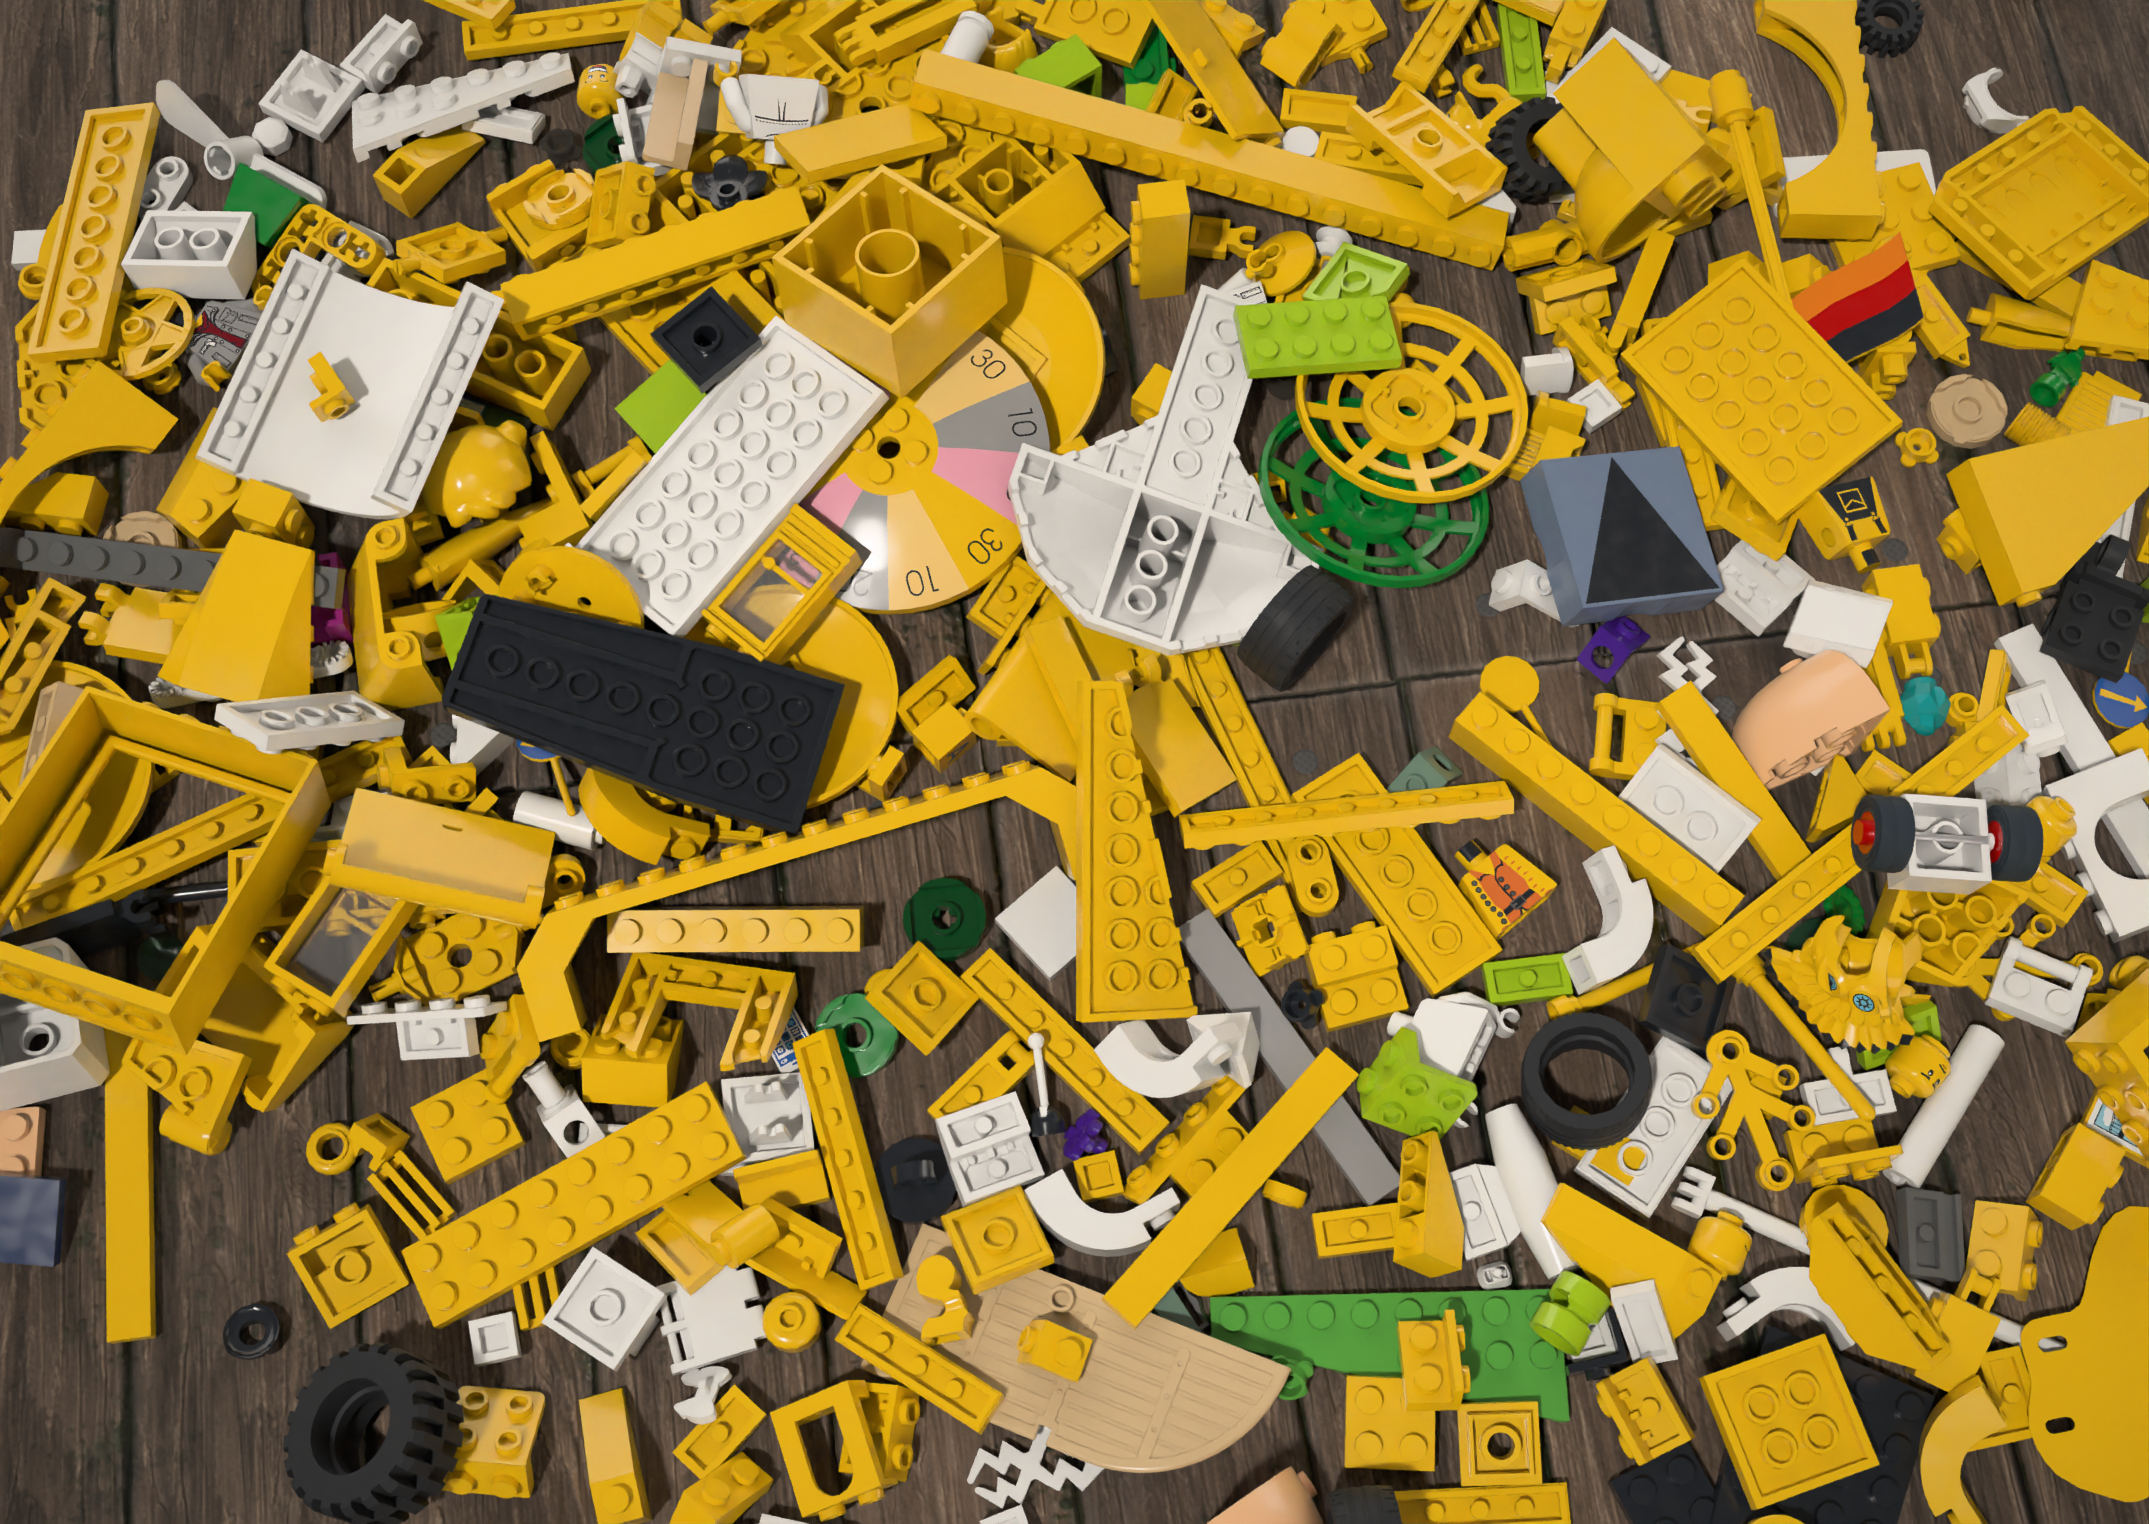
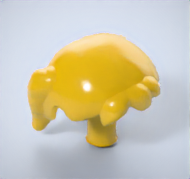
M507 420L498 427L476 424L446 433L421 490L428 509L435 514L446 516L453 528H458L468 523L472 517H478L482 523H485L508 513L509 507L516 502V492L529 487L532 481L529 464L524 453L527 443L525 427L513 420Z

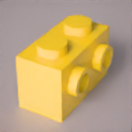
M249 479L232 510V513L244 530L251 534L308 549L314 538L315 526L294 494L263 482Z
M2077 1123L2062 1133L2025 1202L2071 1231L2087 1223L2092 1225L2104 1209L2105 1203L2100 1201L2106 1188L2111 1189L2123 1173L2124 1167L2119 1164L2126 1151L2081 1123Z

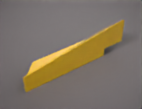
M50 577L38 591L0 659V735L11 733L14 730L71 628L67 624L68 620L86 599V596Z

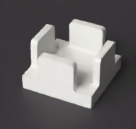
M592 1247L542 1323L617 1372L629 1354L635 1357L659 1323L660 1319L656 1316V1313L667 1298V1295Z

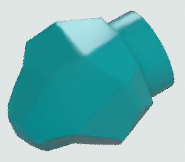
M1917 677L1905 683L1904 692L1900 697L1905 714L1904 720L1917 734L1923 736L1934 734L1935 730L1942 726L1951 705L1944 690L1938 687L1936 680L1931 677Z

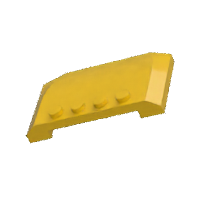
M2075 106L2072 112L2059 113L2057 108L2044 109L1946 171L1938 185L1928 211L2024 299L2032 300L2149 221V163L2085 107Z

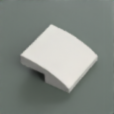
M1741 540L1731 549L1726 558L1717 565L1724 592L1714 600L1759 637L1802 595L1809 579H1815L1786 554H1783L1776 562L1765 554L1757 552L1751 545Z
M1016 1091L935 1120L946 1161L963 1207L1019 1185L1024 1186L1038 1181L1044 1177V1171L1029 1137L1031 1128Z

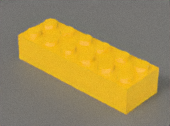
M387 258L382 260L366 284L369 287L402 298L447 307H455L461 294L460 291L416 271L398 276L393 270V261ZM500 310L465 391L481 399L518 412L530 418L531 422L553 432L592 370L584 348L550 332L522 341L512 325L510 315Z

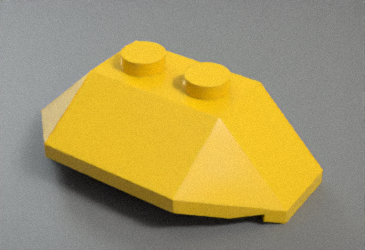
M1836 1202L1812 1219L1809 1279L1816 1287L1820 1298L1831 1307L1843 1323L1849 1337L1858 1343L1865 1354L1923 1372H1929L1952 1353L1949 1344L1942 1339L1941 1329L1927 1303L1866 1226L1856 1217L1847 1214L1846 1209L1839 1202Z

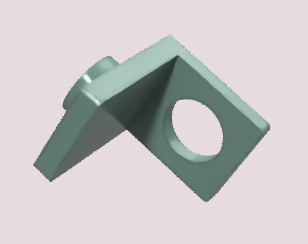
M1433 746L1419 752L1386 790L1388 793L1440 788L1459 779L1464 773L1438 747ZM1435 759L1438 760L1440 763H1442V764L1446 767L1447 770H1445L1444 768H1442V767L1435 761Z

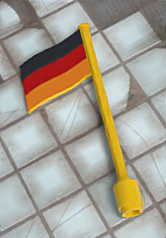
M1734 69L1715 74L1710 79L1711 86L1708 89L1717 126L1726 128L1731 132L1770 285L1847 364L1898 340L1915 328L1924 319L1901 232L1874 252L1826 274L1791 299L1746 128L1748 120L1754 115L1746 79L1740 75L1738 70Z

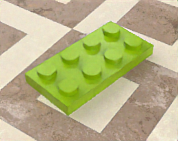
M1386 296L1235 305L1233 317L1247 379L1399 368L1402 362V355Z

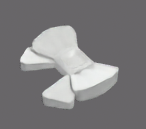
M710 1366L685 1373L681 1377L682 1382L685 1385L697 1387L698 1389L695 1397L675 1404V1411L683 1419L687 1418L695 1424L703 1425L715 1421L717 1412L714 1402L720 1387L732 1378L730 1371L724 1367Z

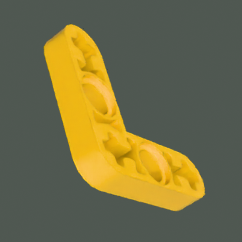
M307 204L296 213L255 275L251 287L255 294L264 285H270L272 282L276 285L281 274L278 270L280 267H284L286 256L294 247H299V252L313 259L323 249L366 276L374 274L382 260L386 258V252L372 238L315 204ZM314 220L318 221L314 227L310 226ZM341 232H346L347 238L341 246L334 248L333 241L335 237ZM302 235L307 238L306 242L300 239ZM358 247L370 254L367 259L361 258L355 253Z

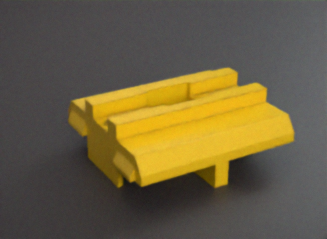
M1278 885L1268 890L1267 893H1260L1240 904L1231 912L1240 940L1236 941L1237 946L1244 948L1251 969L1257 977H1261L1273 970H1279L1284 967L1283 965L1300 959V956L1310 951L1285 885ZM1270 922L1273 923L1275 931L1272 932L1274 936L1272 938L1267 928V925Z

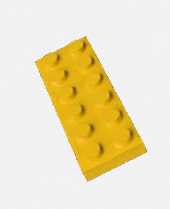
M1357 753L1291 795L1293 803L1388 792L1360 753ZM1394 826L1379 828L1369 833L1356 830L1338 832L1330 837L1317 836L1325 842L1329 854L1379 924L1387 926L1391 941L1432 998L1479 969L1483 963L1496 958L1503 951L1414 828Z

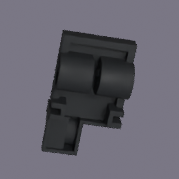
M2110 534L2102 543L2095 542L2067 572L2066 577L2060 584L2061 589L2056 595L2057 602L2050 611L2041 630L2040 636L2043 642L2039 652L2114 683H2117L2123 677L2145 613L2142 610L2149 603L2148 589L2116 576L2127 557L2131 542Z

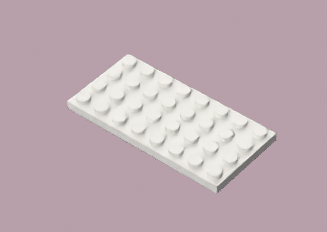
M775 316L758 335L763 346L718 381L648 464L574 547L591 552L616 567L637 593L642 605L643 614L671 636L685 637L702 617L700 612L704 608H708L787 517L791 507L795 503L799 504L889 399L879 387L815 342L787 325L778 316Z

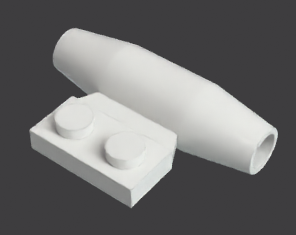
M1509 1104L1487 1113L1485 1120L1495 1166L1475 1163L1449 1173L1464 1225L1463 1254L1466 1262L1507 1248L1521 1233L1548 1280L1557 1278L1561 1271L1574 1272L1579 1270L1581 1267L1577 1262H1572L1540 1222L1558 1187L1544 1148L1517 1104Z

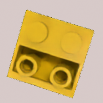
M600 1014L581 1057L583 1102L661 1107L670 1102L677 1081L684 1020H674L661 1016L639 1058L636 1059L625 1053V1045L614 1038L609 1040L602 1038L601 1029L607 1014Z

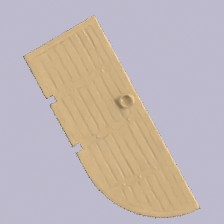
M926 1224L921 1226L902 1270L904 1277L898 1279L882 1316L924 1343L921 1340L923 1325L928 1318L942 1316L945 1313V1307L929 1303L919 1294L916 1282L917 1271L920 1264L928 1257L941 1255L948 1258L960 1272L961 1287L959 1291L966 1298L968 1308L975 1322L971 1328L970 1339L932 1346L930 1348L1005 1396L990 1423L1033 1441L1037 1437L1040 1426L1051 1429L1046 1446L1089 1464L1121 1472L1154 1473L1170 1471L1196 1464L1220 1453L1242 1438L1262 1419L1280 1394L1291 1371V1368L1152 1313H1149L1134 1330L1102 1301L1104 1294L1040 1269L973 1295L946 1232ZM1032 1320H1048L1093 1340L1078 1383L1070 1382L1037 1367L1017 1362L1020 1352L1017 1350L1018 1338L1026 1325H1030ZM863 1360L861 1364L862 1370L907 1388L869 1362Z

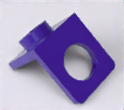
M1626 616L1607 621L1599 627L1577 660L1601 681L1608 683L1628 657L1647 643L1650 635ZM1604 646L1612 652L1614 660L1610 667L1604 668L1596 664L1593 658V651L1596 647Z

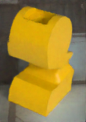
M933 1255L926 1258L920 1264L916 1276L919 1294L927 1302L945 1307V1313L940 1317L928 1318L922 1327L921 1340L927 1346L932 1347L970 1339L971 1328L975 1319L968 1308L966 1298L959 1291L961 1287L959 1270L944 1256Z

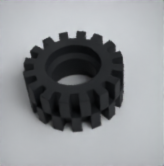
M1861 0L1855 16V25H1859L1861 28L1859 48L1861 49L1866 45L1868 47L1866 53L1872 55L1874 50L1878 51V58H1885L1887 52H1889L1890 58L1897 57L1899 52L1902 55L1906 53L1908 48H1911L1924 22L1922 20L1924 10H1919L1921 6L1919 0L1911 2V0ZM1874 17H1889L1896 21L1900 28H1886L1880 25Z

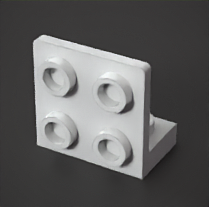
M667 36L658 64V75L660 72H665L689 79L694 58L708 61L696 132L715 136L719 135L716 131L720 87L713 80L715 63H718L719 69L722 72L729 73L730 61H734L738 65V73L741 65L742 51Z

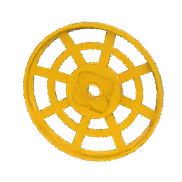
M1388 302L1402 355L1400 367L1385 371L1373 380L1362 371L1335 373L1329 387L1327 405L1307 402L1305 391L1309 375H1297L1295 406L1301 427L1311 446L1323 461L1341 477L1363 490L1384 498L1406 503L1432 504L1454 501L1473 495L1491 485L1507 470L1516 457L1526 433L1528 420L1527 396L1521 377L1509 356L1496 341L1479 327L1460 316L1436 307L1417 303ZM1401 322H1413L1431 326L1452 334L1461 341L1448 356L1426 346L1403 343ZM1474 349L1497 372L1506 388L1508 396L1485 401L1477 382L1461 366ZM1404 356L1425 360L1437 365L1438 369L1432 375H1429L1420 370L1406 368ZM1452 376L1465 389L1472 403L1454 405L1451 394L1444 386ZM1347 379L1364 393L1360 408L1339 407L1340 391ZM1409 406L1416 411L1417 415L1406 416L1399 411L1398 407ZM1512 411L1511 437L1501 459L1498 460L1480 452L1479 450L1487 434L1488 415ZM1308 417L1330 420L1331 427L1338 440L1353 457L1344 464L1332 454L1318 437ZM1475 418L1474 435L1468 446L1449 435L1454 420ZM1342 422L1363 423L1364 428L1372 439L1360 449L1350 438ZM1439 446L1457 457L1445 465L1427 469L1423 453L1432 451ZM1385 448L1397 453L1406 454L1410 470L1392 467L1375 458ZM1468 463L1489 472L1478 481L1453 490L1435 492L1430 480L1450 475ZM1368 466L1374 471L1390 477L1413 480L1417 491L1389 487L1359 474V472Z

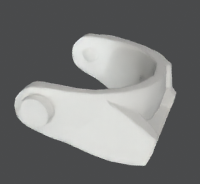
M1992 68L1985 73L1973 77L1964 85L1962 92L1966 96L1963 108L1966 109L1972 122L1980 128L1998 134L2008 133L2027 121L2029 117L2013 115L1996 104L1989 93L1988 84L1999 80L2003 76V72L2001 69Z

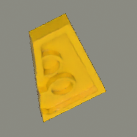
M132 1037L121 1063L152 1089L162 1094L174 1104L173 1106L182 1114L198 1124L199 1128L206 1134L219 1140L252 1058L195 1040L188 1054L184 1055Z

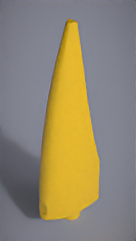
M1991 293L1985 310L1971 307L1968 312L1966 321L1981 326L1980 340L2013 349L2066 351L2067 353L2072 350L2064 348L2072 320L2044 308ZM2083 345L2079 347L2089 356L2131 362L2138 360L2132 352L2115 350L2112 355L2098 353L2097 347Z
M549 497L508 512L451 538L417 557L422 569L407 577L410 585L415 591L430 582L436 591L446 587L456 580L470 559L489 560L520 538L523 534L518 523L548 508L554 502Z

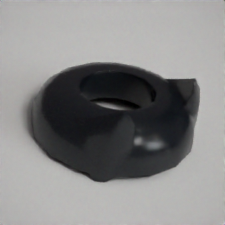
M251 1304L241 1307L225 1323L223 1342L227 1353L241 1360H255L264 1357L266 1354L276 1353L281 1334L280 1320L275 1312L265 1305ZM257 1323L265 1326V1335L260 1342L254 1345L243 1343V1333L250 1325Z

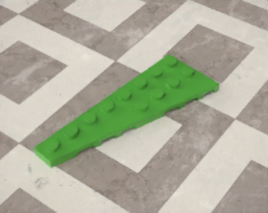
M1550 1289L1210 1297L1209 1299L1210 1334L1213 1338L1257 1355L1263 1354L1271 1357L1284 1355L1287 1359H1294L1298 1362L1308 1361L1312 1366L1333 1370L1336 1373L1402 1377L1397 1338L1398 1321H1442L1444 1311L1454 1309L1456 1325H1463L1465 1332V1350L1460 1352L1461 1365H1468L1470 1371V1393H1464L1462 1400L1469 1401L1470 1403L1537 1401L1539 1418L1553 1420L1556 1423H1567L1570 1421L1564 1352L1544 1341L1529 1326V1322L1541 1303L1551 1302L1549 1296Z

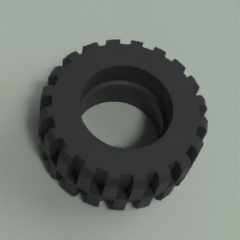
M376 1342L372 1345L367 1343L356 1345L350 1348L349 1352L342 1351L330 1358L329 1366L319 1367L310 1376L313 1379L308 1387H302L296 1397L300 1401L295 1412L290 1411L287 1424L290 1425L289 1435L284 1436L283 1449L284 1452L288 1453L289 1457L284 1460L287 1476L293 1478L291 1486L297 1497L302 1498L305 1505L315 1512L350 1524H400L410 1518L409 1513L416 1515L428 1506L429 1502L427 1499L431 1495L437 1496L446 1485L443 1481L448 1471H454L458 1459L454 1458L457 1447H462L464 1437L463 1431L459 1430V1424L464 1422L463 1407L456 1403L460 1400V1395L455 1384L450 1382L449 1375L431 1361L386 1343ZM389 1402L390 1422L385 1440L377 1454L364 1467L360 1468L359 1446L363 1432L373 1415Z

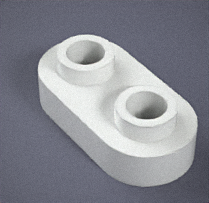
M170 156L162 158L155 163L146 177L138 212V217L141 221L147 210L174 211L179 207L193 183V175L184 160ZM156 200L153 204L148 205L150 201Z

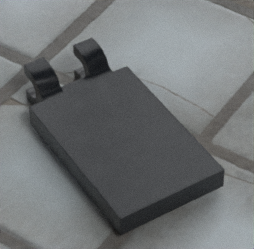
M140 889L129 894L123 900L114 902L112 899H108L0 936V941L15 946H22L56 937L67 943L81 959L144 937L143 933L154 939L164 938L171 934L169 927L164 923L151 926L157 924L155 916L165 913L164 907L160 902L149 903L136 912L141 904L151 901L149 893L144 889Z

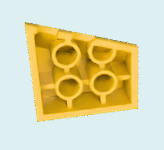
M215 407L210 411L156 509L159 514L165 517L201 549L224 548L234 530L241 531L243 529L232 513V510L248 483L195 459L218 408Z
M1995 880L1969 895L1888 889V881H1886L1866 939L1879 938L1884 927L1895 933L1901 940H1904L1912 932L1918 933L1919 940L1922 942V959L1907 972L1906 980L1954 987L1985 951V947L1996 933L2004 928L2009 922L2011 915L2032 893L2007 881Z

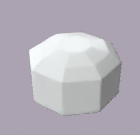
M267 117L256 123L252 137L261 146L263 154L278 156L289 150L293 139L284 121L272 117Z

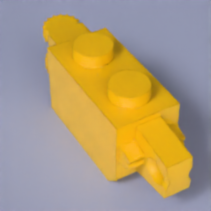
M1566 0L1550 33L1542 59L1549 62L1545 80L1558 84L1565 69L1571 71L1586 55L1599 28L1608 0Z

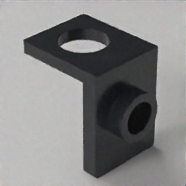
M1614 1308L1608 1309L1605 1316L1617 1354L1569 1364L1565 1367L1566 1378L1585 1374L1587 1381L1613 1376L1611 1368L1623 1366L1628 1361Z

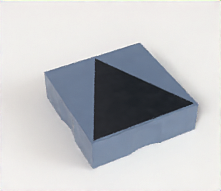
M1679 446L1540 460L1520 480L1534 531L1545 553L1547 576L1562 627L1612 621L1630 614L1653 616L1701 610L1724 592Z

